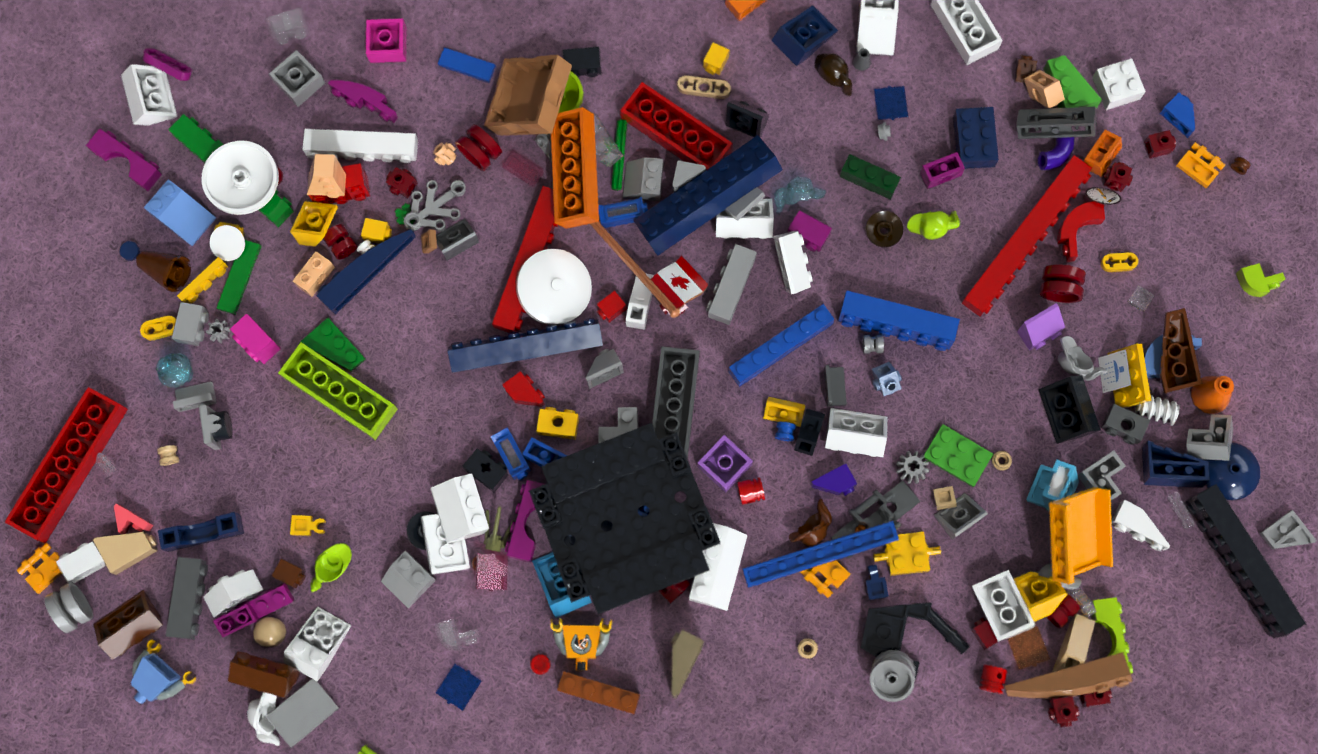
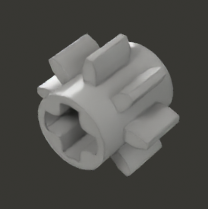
M216 319L214 323H208L210 327L206 333L212 335L210 337L211 341L214 342L217 339L219 343H222L223 339H229L228 332H231L229 327H226L228 323L225 320L220 323Z

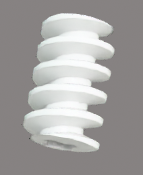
M1150 395L1151 401L1136 405L1135 413L1139 411L1142 417L1147 413V419L1149 420L1154 415L1156 422L1162 417L1163 424L1170 419L1171 426L1176 422L1180 405H1177L1176 401H1172L1169 404L1168 399L1163 401L1160 397L1154 399L1153 395Z

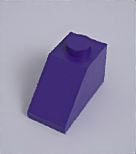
M845 463L813 480L810 485L818 490L838 496L841 494L846 496L855 491L854 487H856L857 482Z

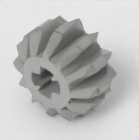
M907 451L906 457L901 455L899 457L901 461L896 463V466L901 467L896 470V473H903L900 478L901 480L908 477V484L911 483L912 478L915 484L919 483V478L924 480L926 478L924 473L929 472V469L925 468L929 462H922L925 456L917 457L918 451H915L913 456L910 451ZM911 463L915 464L914 467H917L914 471L910 470L911 467L908 468Z

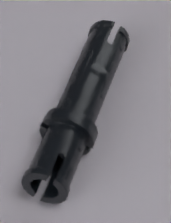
M931 608L928 622L945 638L947 643L949 642L962 655L970 645L961 638L956 629L953 630Z

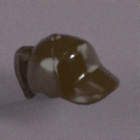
M819 54L814 63L819 75L828 84L842 87L843 93L851 96L853 85L848 78L849 71L846 62L837 54Z

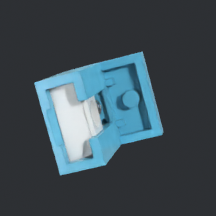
M1056 460L1053 468L1041 464L1027 496V502L1044 507L1047 511H1050V502L1073 495L1079 483L1076 466Z

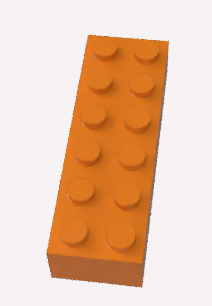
M583 107L558 113L551 134L555 224L568 229L599 222L594 114Z

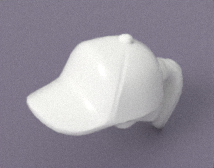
M263 692L260 699L250 702L247 711L248 721L256 730V736L260 741L279 746L280 740L273 734L275 728L266 718L268 714L277 708L275 705L276 696Z

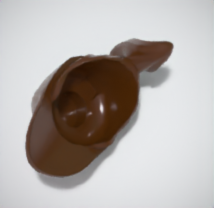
M819 499L817 503L818 512L810 516L805 524L798 528L797 532L789 535L791 542L801 541L805 546L812 547L821 544L826 538L827 528L832 523V516L825 506L823 499Z

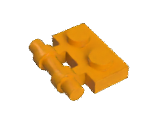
M1195 142L1191 149L1196 154L1188 150L1176 167L1204 188H1207L1219 174L1214 167L1222 170L1226 164L1220 161V157L1208 152L1205 146H1200ZM1202 156L1203 158H1205V159H1206L1207 161H1209L1210 163L1207 164V163H1206L1205 161H1203L1200 157Z
M47 542L42 547L39 546L34 550L35 553L29 559L23 560L21 562L22 565L16 569L21 575L27 570L31 573L25 580L39 594L62 574L56 563L60 555L54 552L49 556L47 552L52 547ZM42 558L44 562L35 568L33 565Z
M836 560L813 567L811 570L807 569L800 572L805 576L804 579L807 582L810 581L817 588V591L820 594L823 593L827 598L833 594L828 588L830 584L838 589L851 575ZM818 571L827 579L824 583L815 576Z

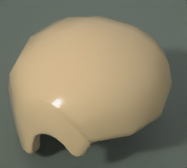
M262 618L255 624L253 630L254 640L264 647L278 646L285 639V624L278 618Z

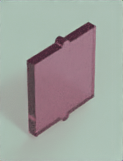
M490 553V555L476 554V589H489L490 592L494 590H507L508 556L495 555L494 553Z

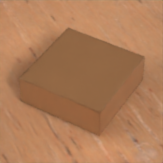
M428 230L421 235L423 253H430L437 248L436 230Z

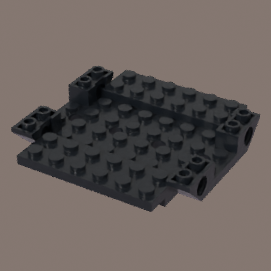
M650 423L541 466L548 484L529 490V493L552 548L571 603L591 596L599 615L710 571L703 551L719 545L721 542L677 433L658 441L653 425ZM678 492L686 494V500L682 503L675 500V495ZM642 506H646L650 510L649 515L646 517H641L638 514V510ZM604 521H610L613 524L612 529L608 532L603 531L601 528ZM569 535L574 536L576 539L573 546L565 545V538Z

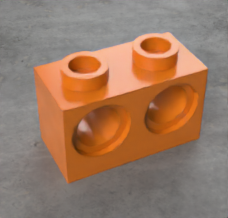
M1107 130L1103 131L1084 159L1085 163L1092 167L1090 172L1100 177L1104 175L1107 167L1111 165L1122 148V137Z

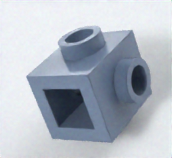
M890 362L872 369L875 379L872 380L873 386L883 396L893 394L901 389V375Z

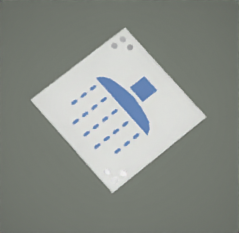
M1126 349L1098 358L1099 367L1107 370V373L1101 374L1103 393L1131 386Z

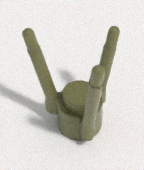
M501 506L497 508L493 534H490L489 537V529L485 532L484 544H486V550L500 552L501 548H505L512 522H515V520L511 521L501 540L502 536L497 535ZM486 510L485 517L489 526V510Z

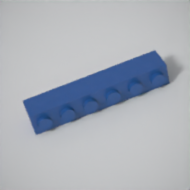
M822 304L731 365L728 370L729 374L739 387L829 328L833 325L835 319L826 306Z

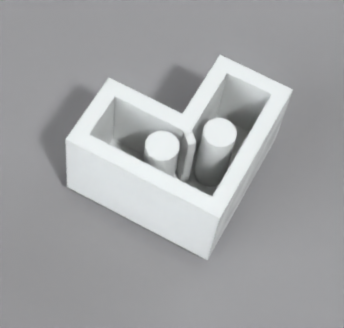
M253 569L246 572L241 570L232 577L226 575L218 579V583L209 588V592L204 596V599L213 617H217L233 609L239 603L258 595L263 591V588Z

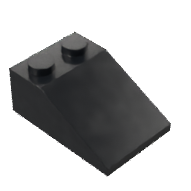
M734 100L728 102L726 126L751 137L759 135L761 138L768 123L769 114L761 108L755 109L750 107L744 101L738 102Z

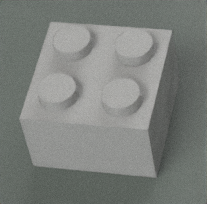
M297 50L269 73L273 82L297 107L325 84L321 74Z

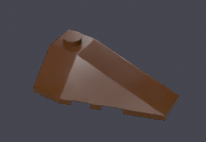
M1185 308L1165 313L1160 364V378L1164 393L1202 384Z

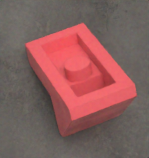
M114 505L119 534H126L131 525L140 532L143 530L150 532L154 526L123 506Z

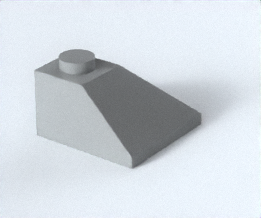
M605 349L595 358L586 376L589 389L624 373L623 365L614 349L610 351Z

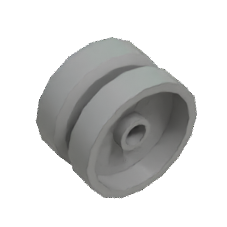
M73 582L62 586L60 593L53 591L44 598L49 615L64 633H70L78 627V622L85 624L94 617L92 608L85 595Z
M888 650L880 653L875 658L871 668L870 685L873 692L879 698L890 702H897L908 697L914 688L916 668L913 660L899 650Z

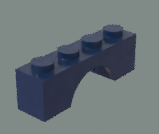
M236 512L215 516L214 519L199 524L173 526L158 530L161 550L167 552L244 534L241 515Z

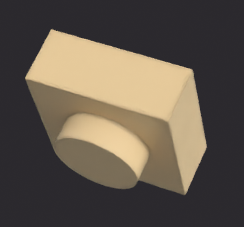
M953 486L933 489L937 510L957 507Z

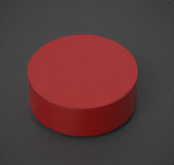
M539 654L532 658L530 666L534 673L543 675L549 671L551 663L547 656Z

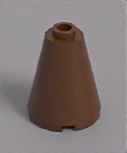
M143 251L136 258L137 267L170 292L179 291L177 288L180 286L184 287L190 277L191 267L188 266L190 260L185 256Z

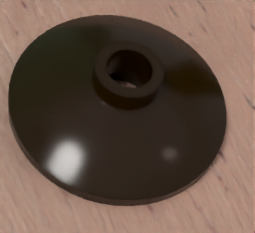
M880 211L873 214L866 224L868 239L874 245L883 248L897 244L902 238L904 231L901 219L889 211ZM885 228L887 233L882 234L880 230Z

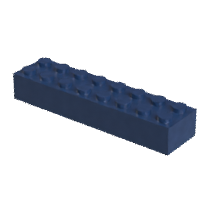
M757 135L633 221L658 256L783 169L774 153Z

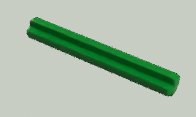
M622 119L617 121L611 186L612 190L615 191L622 189L627 121Z

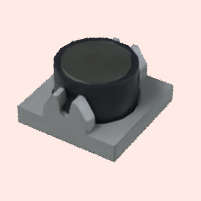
M202 405L199 407L204 444L214 450L222 449L221 440L232 438L233 431L230 416L227 411L215 412L209 406Z

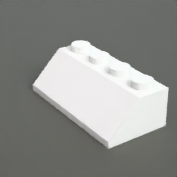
M713 523L721 544L703 551L710 571L695 576L689 600L727 611L747 535L730 527Z

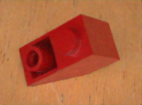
M520 371L502 384L505 391L516 404L539 407L545 405L543 401L544 395L539 389L535 390L532 387L534 382L528 374L523 375Z

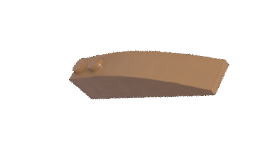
M1122 652L1006 685L1005 689L1007 695L1012 697H1070L1096 691L1102 693L1114 686L1124 687L1129 682H1132V676Z

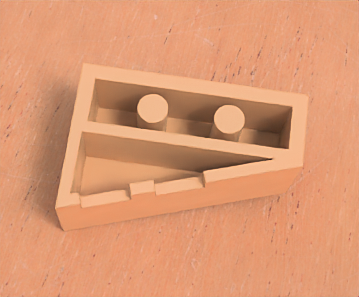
M315 154L308 175L307 195H327L330 198L345 196L346 173L336 156Z

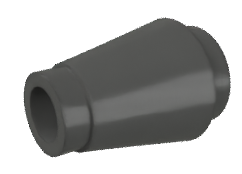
M862 48L853 58V66L857 70L864 71L870 67L871 59L869 51Z

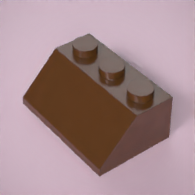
M142 590L93 625L98 645L113 660L123 655L133 645L139 644L149 634L156 632L163 623L158 611L145 591Z
M238 651L230 661L228 682L285 698L298 680L300 673L296 668Z

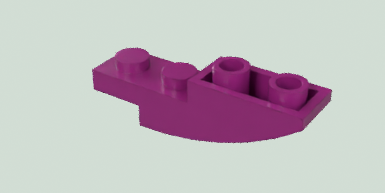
M330 80L328 82L331 88L330 92L337 98L341 96L346 99L345 102L350 107L354 108L356 106L361 109L364 105L369 111L373 112L375 110L379 113L378 116L385 122L389 120L395 123L398 119L396 112L386 106L388 103L386 97L378 91L350 81Z
M283 583L241 603L214 619L213 622L223 638L256 622L259 618L292 603L295 599L286 583Z

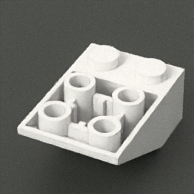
M860 0L857 53L860 49L865 48L870 54H894L899 0Z
M317 607L284 651V663L318 681L330 664L351 625Z

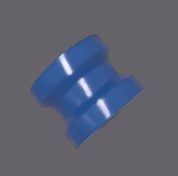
M777 422L778 432L775 433V439L794 441L793 431L796 425L788 422Z

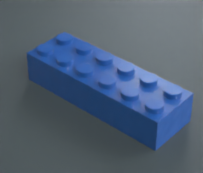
M847 290L838 322H842L841 325L845 327H853L854 325L860 327V330L865 332L873 330L883 334L885 337L893 335L897 336V339L901 341L913 340L916 341L917 345H932L940 351H946V349L949 350L955 341L960 321L958 318Z

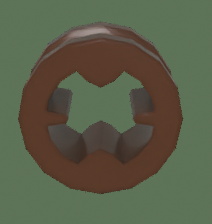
M1236 157L1230 166L1235 172L1245 175L1251 164L1242 157Z

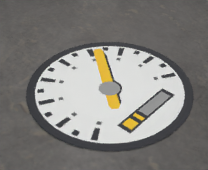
M1093 187L1085 192L1089 199L1097 203L1112 205L1121 201V196L1110 189Z

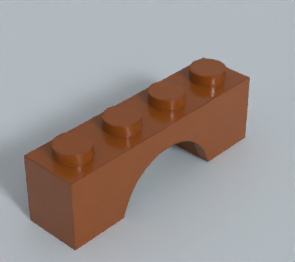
M564 671L557 689L559 692L634 715L641 696L640 694Z

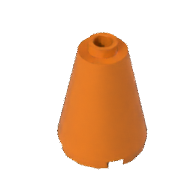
M1227 376L1202 377V384L1193 386L1191 391L1194 405L1202 410V412L1208 414L1223 411L1230 402L1234 390L1233 381Z

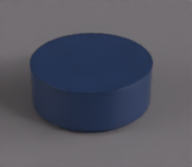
M127 241L120 247V255L127 261L135 260L138 254H140L139 246L132 241Z

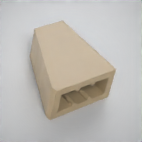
M145 532L96 537L93 539L108 570L115 575L158 551L155 547L157 541L154 536Z
M1078 614L1073 617L1055 662L1054 672L1085 662L1095 621Z

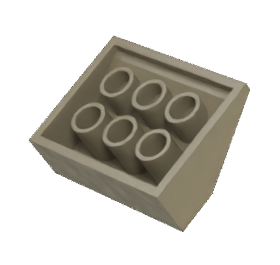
M681 630L680 634L676 632L671 641V646L673 647L672 697L674 699H677L704 646L703 640L684 630Z

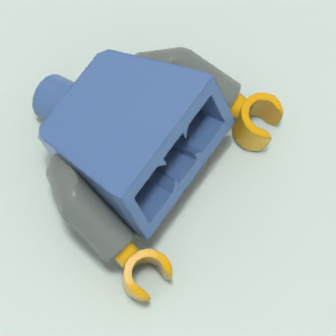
M150 640L147 643L148 649L144 650L133 662L131 685L138 691L134 699L139 703H144L146 700L152 702L156 699L164 700L173 697L185 688V684H193L196 681V677L191 681H187V676L192 673L190 671L186 672L180 681L181 676L155 654L161 650V644L152 649V645L155 643L154 640Z

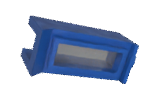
M642 197L608 205H598L600 222L604 228L634 223L633 220L648 211L647 203H643Z
M508 427L490 436L514 480L526 478L531 470Z

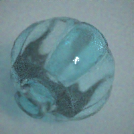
M181 353L167 354L165 357L160 358L156 365L159 381L167 387H181L193 378L191 362L187 356Z

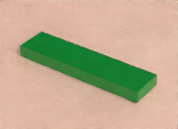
M245 240L243 253L234 260L217 305L218 310L236 315L260 252V244Z

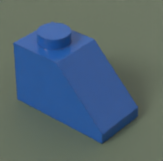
M1179 92L1163 108L1160 115L1188 138L1195 130L1194 107L1190 99Z

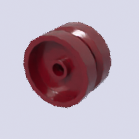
M472 124L466 130L468 137L461 136L455 142V146L474 166L481 171H485L491 165L490 159H497L503 152L487 132L478 125Z
M1048 265L1044 267L1042 274L1044 283L1041 284L1040 296L1046 300L1061 303L1082 301L1084 289L1081 285L1085 282L1086 272L1070 265Z

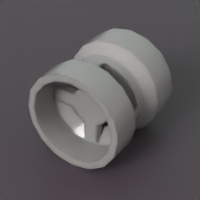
M877 334L872 337L870 335H863L864 354L884 352L883 334Z

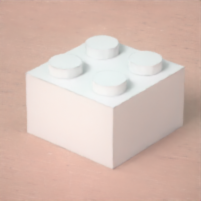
M1132 58L1099 68L1092 77L1105 110L1140 100L1146 92Z

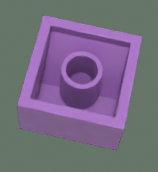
M1057 303L1025 321L1018 329L1017 333L1029 351L1033 348L1038 350L1046 345V340L1051 338L1053 341L1062 335L1061 331L1065 328Z

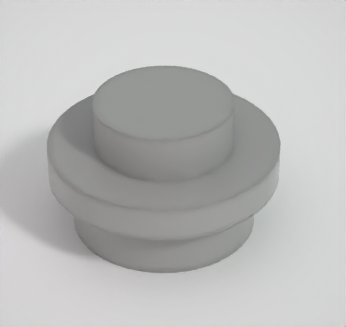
M886 122L878 125L879 139L888 141V137L891 136L890 125H887Z

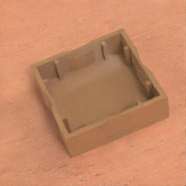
M559 55L504 59L497 81L496 92L491 101L484 127L500 136L552 134L572 65Z

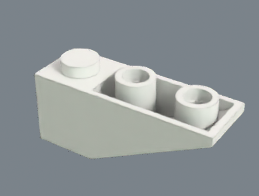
M646 274L650 279L654 276L652 274ZM637 276L629 301L626 327L645 330L652 293Z
M1126 500L1120 502L1111 520V524L1115 525L1114 528L1123 533L1127 531L1133 534L1132 538L1140 542L1146 541L1150 543V547L1157 551L1169 549L1170 545L1142 508Z

